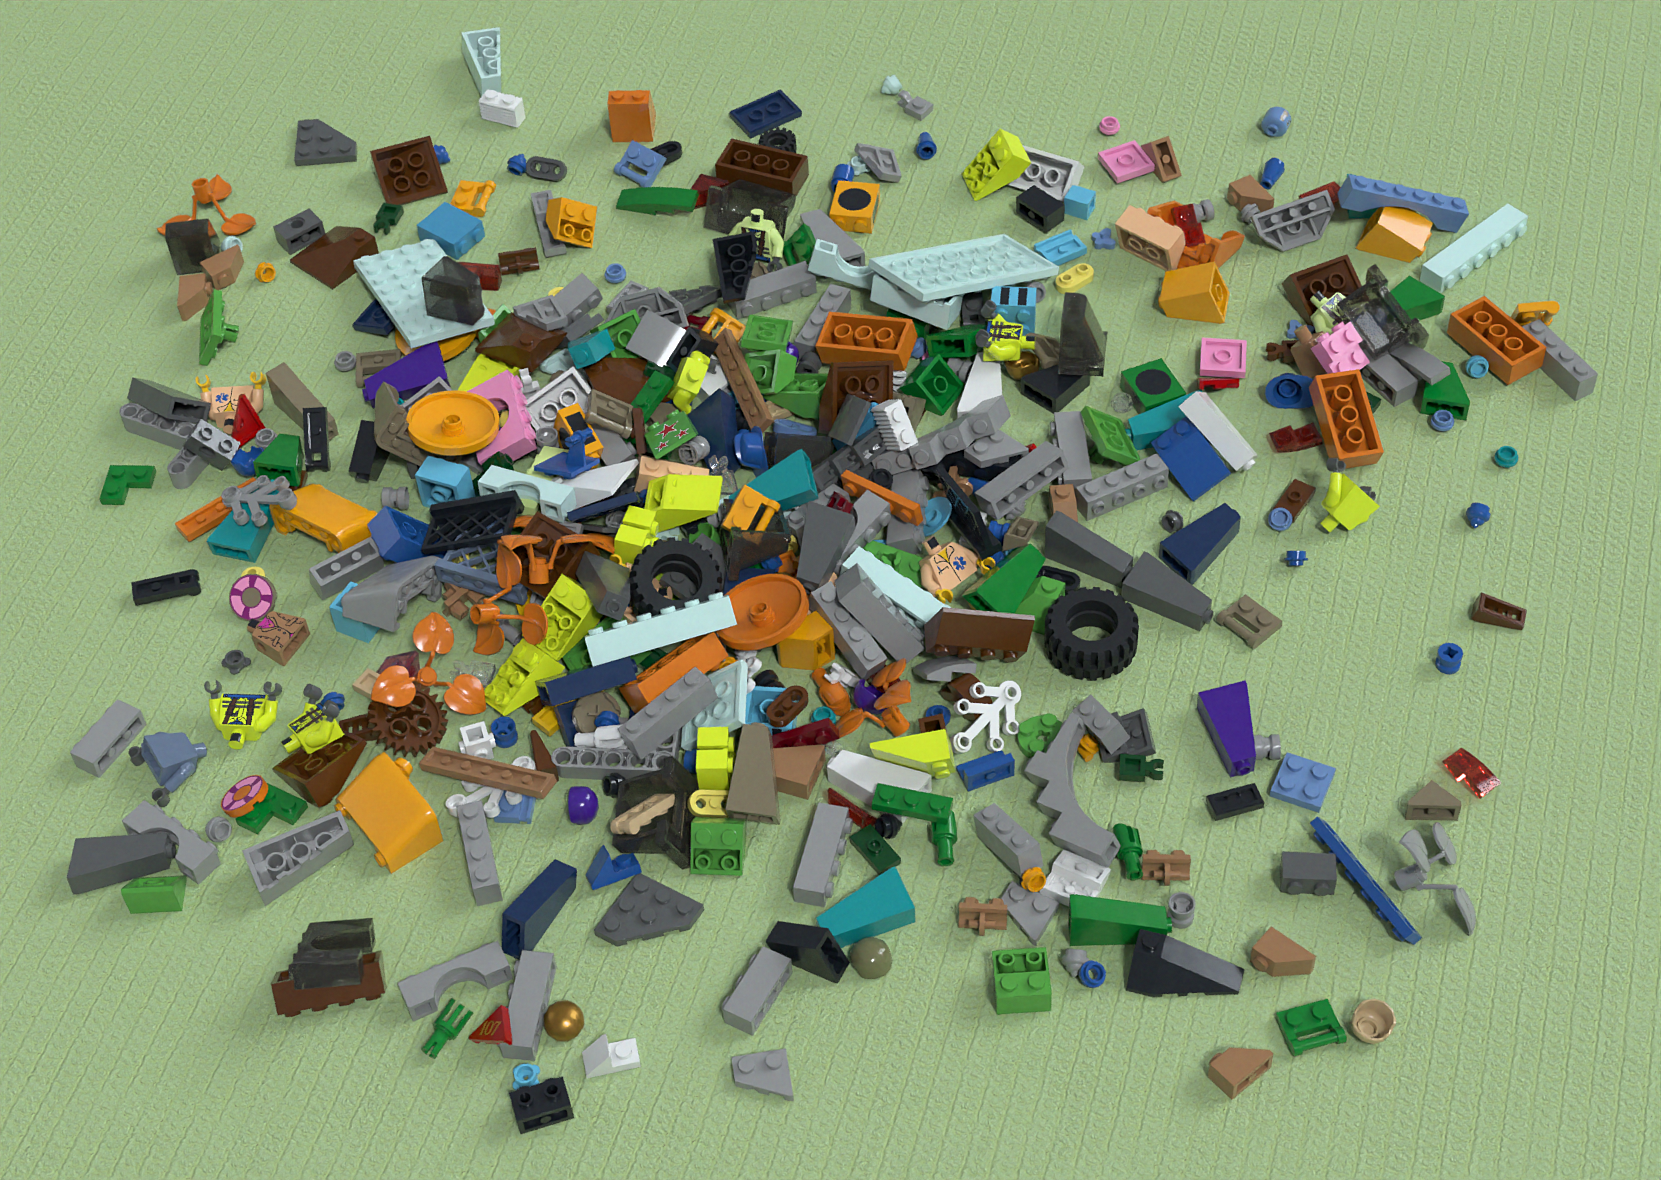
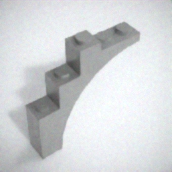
M1000 395L982 401L974 409L955 421L917 438L918 443L903 451H883L872 460L875 470L883 468L893 475L914 468L918 470L935 465L946 454L966 449L975 439L996 433L1011 416L1004 396Z
M1071 712L1068 719L1062 723L1054 741L1049 744L1047 752L1043 753L1037 750L1033 758L1028 761L1024 771L1031 783L1045 788L1040 792L1037 804L1044 815L1056 819L1049 833L1055 845L1108 868L1121 845L1113 833L1098 826L1084 814L1075 797L1073 785L1074 760L1080 740L1087 728L1081 717Z

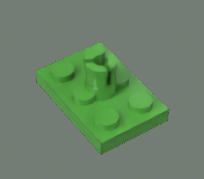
M216 289L213 290L200 318L199 364L208 366L211 358H215L218 343L221 344L223 339L234 343L238 336L236 332L239 331L238 325L224 322L225 316H222L225 301L222 300V291Z
M749 315L742 336L741 347L757 352L778 349L786 352L793 321Z
M1088 406L1082 409L1080 413L1085 421L1084 424L1089 429L1092 435L1091 438L1095 442L1088 451V455L1092 457V460L1101 464L1105 459H1112L1118 461L1123 466L1141 460L1129 435L1125 431L1121 419Z
M874 540L862 548L865 551L871 552L875 558L884 564L890 565L903 577L911 579L915 585L922 589L919 561L923 557Z

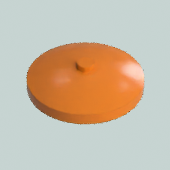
M765 574L750 578L736 585L725 594L730 597L737 625L717 630L716 633L725 645L737 650H758L775 645L794 633L805 620L809 610L807 593L797 579L788 575Z

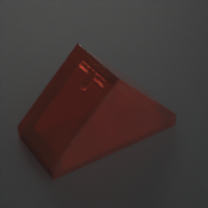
M700 174L691 187L692 190H698L699 194L694 210L730 199L728 180Z

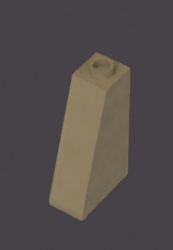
M285 362L266 372L275 405L304 430L303 408L324 406ZM327 411L329 440L339 435L335 419Z
M762 723L743 724L725 810L729 818L746 819V821L780 825L772 735L769 728Z

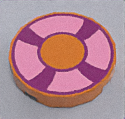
M252 775L240 780L224 795L221 800L222 810L233 818L251 812L254 809L253 804L264 800L268 793L269 785L260 775Z

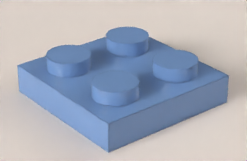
M1287 752L1271 788L1270 797L1319 813L1334 778L1336 768Z

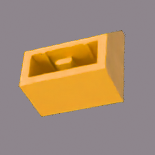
M563 197L548 200L546 223L554 239L592 248L597 206Z
M817 611L807 615L794 633L777 643L779 665L784 668L815 671L835 659L833 628Z

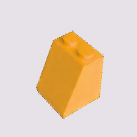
M1398 206L1379 207L1367 221L1356 249L1410 263L1416 256L1419 258L1425 251L1426 246L1424 244L1432 234L1430 229L1433 223L1409 208Z
M1215 261L1165 272L1164 281L1161 283L1162 290L1161 295L1158 297V304L1164 310L1167 317L1218 324L1225 322L1230 292Z

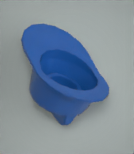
M1293 373L1281 374L1268 382L1265 389L1266 399L1277 408L1312 407L1313 401L1309 386L1313 379Z
M754 426L749 433L735 435L734 448L736 458L744 466L752 467L753 473L757 478L768 470L761 429L758 426Z

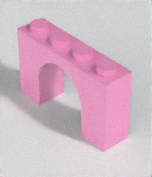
M508 369L467 391L486 398L496 407L497 411L509 409L508 419L501 430H499L495 439L486 447L476 451L478 463L481 465L498 451L508 454L514 461L537 449L535 443L536 434L530 424L532 418L526 409L527 399L521 390L523 387L522 381Z

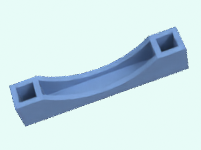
M1349 174L1337 193L1341 208L1362 212L1386 206L1405 207L1426 215L1434 222L1438 229L1455 233L1458 232L1469 215L1466 202L1461 198L1409 188L1400 184L1396 185L1363 176Z

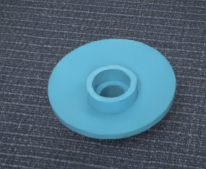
M935 497L928 500V506L925 507L926 525L923 527L924 536L936 533L948 521L952 506L947 498Z

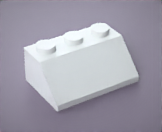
M1022 145L1031 164L1018 179L1007 185L1022 190H1027L1035 185L1055 199L1064 202V197L1071 186H1078L1084 166L1078 161Z
M575 365L527 398L526 409L532 418L530 423L536 431L542 427H553L557 411L578 403L584 413L587 412L588 395L592 389Z

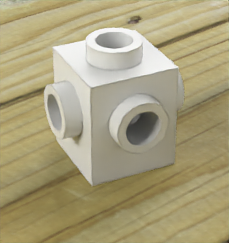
M484 721L460 728L463 741L458 743L461 753L485 759L494 758L492 748L496 747L493 733L488 734Z

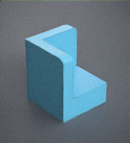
M1072 185L1064 197V213L1088 220L1095 209L1096 191Z

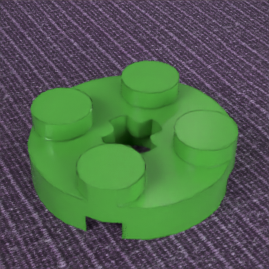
M1050 713L1035 716L1022 722L1019 725L1018 747L1020 751L1028 758L1030 756L1033 757L1037 750L1046 753L1049 744L1054 741L1059 733L1062 722ZM1039 736H1047V741L1037 740Z

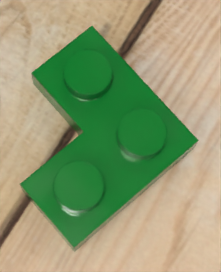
M110 465L99 498L101 504L124 505L129 488L152 489L157 472L155 466Z
M267 783L269 785L268 793L264 800L260 803L257 801L253 804L254 809L251 812L237 817L235 820L237 825L258 835L273 816L294 825L308 808L307 802Z

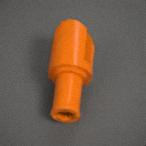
M824 668L816 669L812 673V678L820 688L819 696L836 715L843 716L851 708L850 697L840 682L832 684L824 678V675L827 674Z

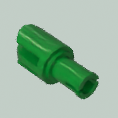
M952 810L948 824L931 821L932 843L937 846V861L941 866H951L954 863L953 845L957 842V827L955 814Z
M1115 824L1112 833L1121 845L1117 852V857L1124 861L1127 879L1138 880L1143 876L1139 860L1143 854L1139 830L1126 826V824Z
M453 998L450 999L433 1023L435 1031L421 1048L427 1055L432 1046H434L429 1055L430 1058L436 1059L448 1040H455L473 1015V1012L469 1010L455 1029L452 1025L465 1008L460 1003L447 1022L443 1019L456 1002Z

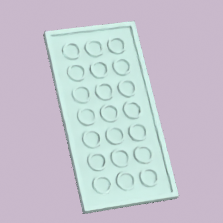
M1005 234L870 258L868 265L878 275L890 280V283L899 286L904 292L913 295L918 301L928 303L930 300L947 299L955 295L963 296L965 293L981 292L985 289H992L995 286H1013L1015 283L1047 279L1050 276L1058 275L1059 271L1057 265Z
M425 239L420 243L403 245L398 249L385 250L376 255L363 256L360 259L353 260L355 269L411 348L495 325L493 315L434 239Z

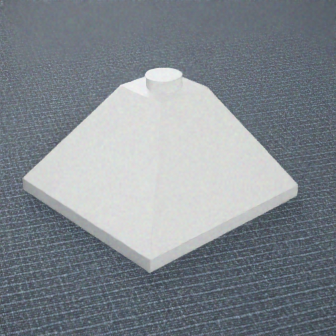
M637 459L581 472L573 479H564L561 476H557L551 481L574 487L577 504L574 509L612 496L639 462Z

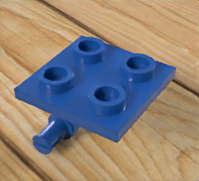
M586 428L582 431L577 430L573 432L572 436L565 439L567 441L565 442L566 446L570 447L569 452H561L535 465L534 471L544 472L548 476L560 475L564 479H573L577 474L591 470V467L600 463V458L585 456L584 442L587 438L593 436L591 434L593 433L592 429Z

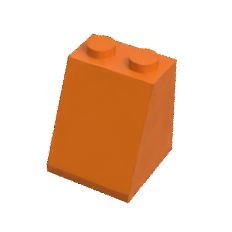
M650 90L609 91L607 105L612 141L631 142L633 140L635 142H653L656 112Z

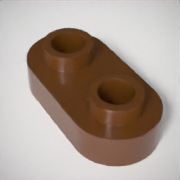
M794 685L783 691L767 708L769 724L774 727H785L792 722L808 705L807 690L802 686Z

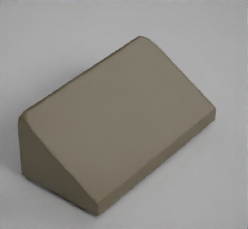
M1016 517L1004 536L1003 551L1027 545L1038 528L1039 522Z

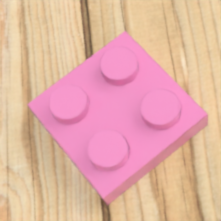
M1135 140L1098 152V160L1116 183L1153 172L1155 164Z
M1202 338L1200 376L1245 378L1247 340Z

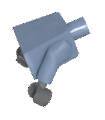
M157 732L154 735L144 736L141 747H131L128 754L135 766H139L146 761L158 784L165 786L163 789L156 788L152 792L153 800L157 801L159 807L162 808L170 802L168 794L170 792L173 793L189 776L195 773L198 758L206 757L207 749L203 742L191 744L185 733Z

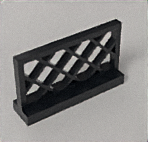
M943 466L936 468L946 498L952 506L951 515L948 519L982 561L1002 551L1001 543L984 524L980 510Z
M515 490L431 504L429 512L432 515V519L421 550L423 554L496 543L497 540L501 539V536L511 535L517 514H522L525 506ZM494 521L497 522V523H495L493 526H491L489 529L486 528V527H487L488 525H490L492 522H494ZM473 524L476 525L474 528H472V529H471L470 531H468L467 533L465 532V530H467V529H468L469 527H471ZM504 527L503 533L494 534ZM452 528L455 529V530H453L451 533H449L447 536H444V534H445L446 532H448L450 529H452ZM480 531H483L481 535H479L478 537H474ZM460 534L463 535V536L460 537L458 540L452 541L453 539H455V538H456L457 536H459ZM438 538H441L436 544H432Z

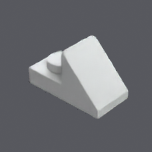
M603 1034L582 1052L587 1078L641 1067L635 1038L608 1044L607 1035Z

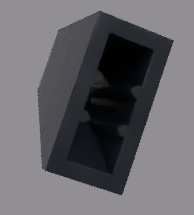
M1072 359L1025 375L1021 378V395L1053 414L1060 412L1090 385V369Z
M361 420L349 472L355 477L356 481L368 483L369 480H378L390 452L377 445L374 439V422Z
M777 921L765 941L772 951L790 958L793 966L833 983L840 981L850 964L828 928Z

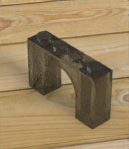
M373 918L309 923L306 932L302 934L301 943H298L297 953L293 954V962L288 966L289 979L294 980L295 990L361 985L365 974L362 953H372L376 944Z

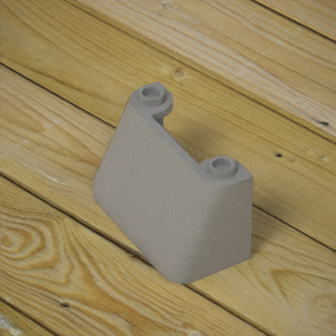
M428 556L385 566L343 595L341 600L343 607L342 616L392 632L400 628L397 618L400 613L405 614L407 612V601L418 593L426 595L428 600L434 602L441 598L442 582L438 581L434 566L439 557Z

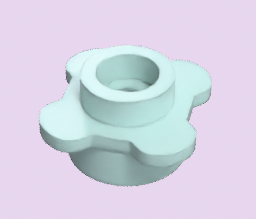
M860 156L853 157L847 164L854 169V175H861L871 171Z

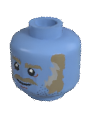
M1282 107L1270 108L1261 123L1264 133L1269 136L1282 137L1290 126L1291 115Z

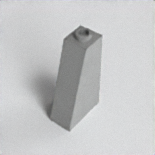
M821 209L800 214L801 225L804 223L810 226L815 239L837 244L839 254L844 261L853 266H865L864 250Z

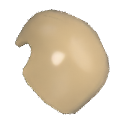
M1375 998L1364 1000L1358 1005L1351 1017V1029L1363 1042L1370 1044L1384 1042L1396 1025L1393 1009L1386 1002Z

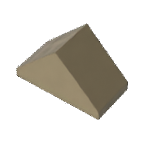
M1431 780L1408 800L1405 820L1458 821L1461 801Z

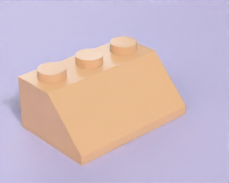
M1129 205L1115 223L1120 248L1165 271L1176 270L1186 244L1184 231L1176 225L1172 226L1164 222L1160 217H1153L1147 214L1141 208Z
M639 454L634 491L641 492L644 489H648L649 481L668 474L709 476V469Z

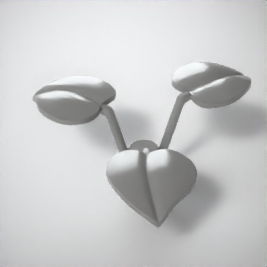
M1439 822L1434 823L1433 835L1440 848V852L1430 859L1427 857V848L1420 833L1415 829L1406 832L1399 843L1408 849L1416 864L1395 871V879L1399 888L1402 891L1416 887L1418 891L1423 889L1452 890L1456 903L1467 924L1468 936L1471 935L1476 924V912L1463 887L1458 888L1454 884H1423L1427 880L1430 864L1444 856L1449 865H1453L1457 861L1455 847L1447 836L1446 831Z

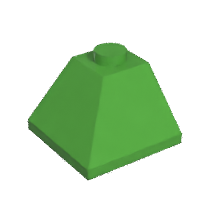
M635 309L590 330L592 334L607 328L615 349L605 357H639L626 349L641 321Z
M778 349L745 354V361L761 395L777 394L794 380L797 358L787 352Z
M1045 576L1035 578L1015 614L1034 615L1035 622L1032 631L1044 635L1045 617L1048 614V609L1053 603L1055 604V600L1061 595L1065 597V583Z

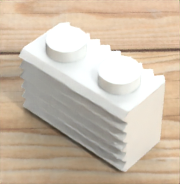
M488 89L479 99L482 119L518 128L526 118L522 97L518 98V96L497 93L495 90Z
M889 399L871 409L873 416H875L874 420L879 425V433H882L881 437L884 438L883 441L885 446H887L886 450L903 451L918 443L901 399Z

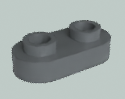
M533 156L526 163V170L533 177L560 181L567 174V167L560 160ZM537 164L541 165V169L539 171H537L536 169ZM557 167L560 168V172L558 174L555 173V169Z

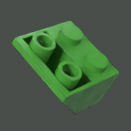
M695 817L691 822L690 874L742 876L746 849V819Z
M1046 947L992 951L997 1015L1051 1011L1052 992Z

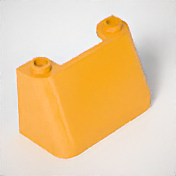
M309 484L293 491L297 497V504L293 509L285 510L279 505H269L277 532L286 536L297 528L325 542L328 551L336 550L338 553L371 537L367 524L378 514L374 510H368L325 489L320 484Z
M385 752L374 757L336 798L337 804L334 805L336 812L340 810L343 817H346L348 820L352 818L374 845L377 852L374 854V858L381 868L385 866L391 874L443 842L434 811Z

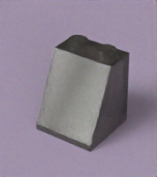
M209 219L166 223L165 240L177 275L202 273L200 262L220 253V239Z
M444 256L421 277L427 316L472 326L483 317L485 308L482 302V287L480 286L479 276L450 257Z
M765 432L764 449L768 470L800 449L810 458L812 467L820 464L833 453L831 437Z

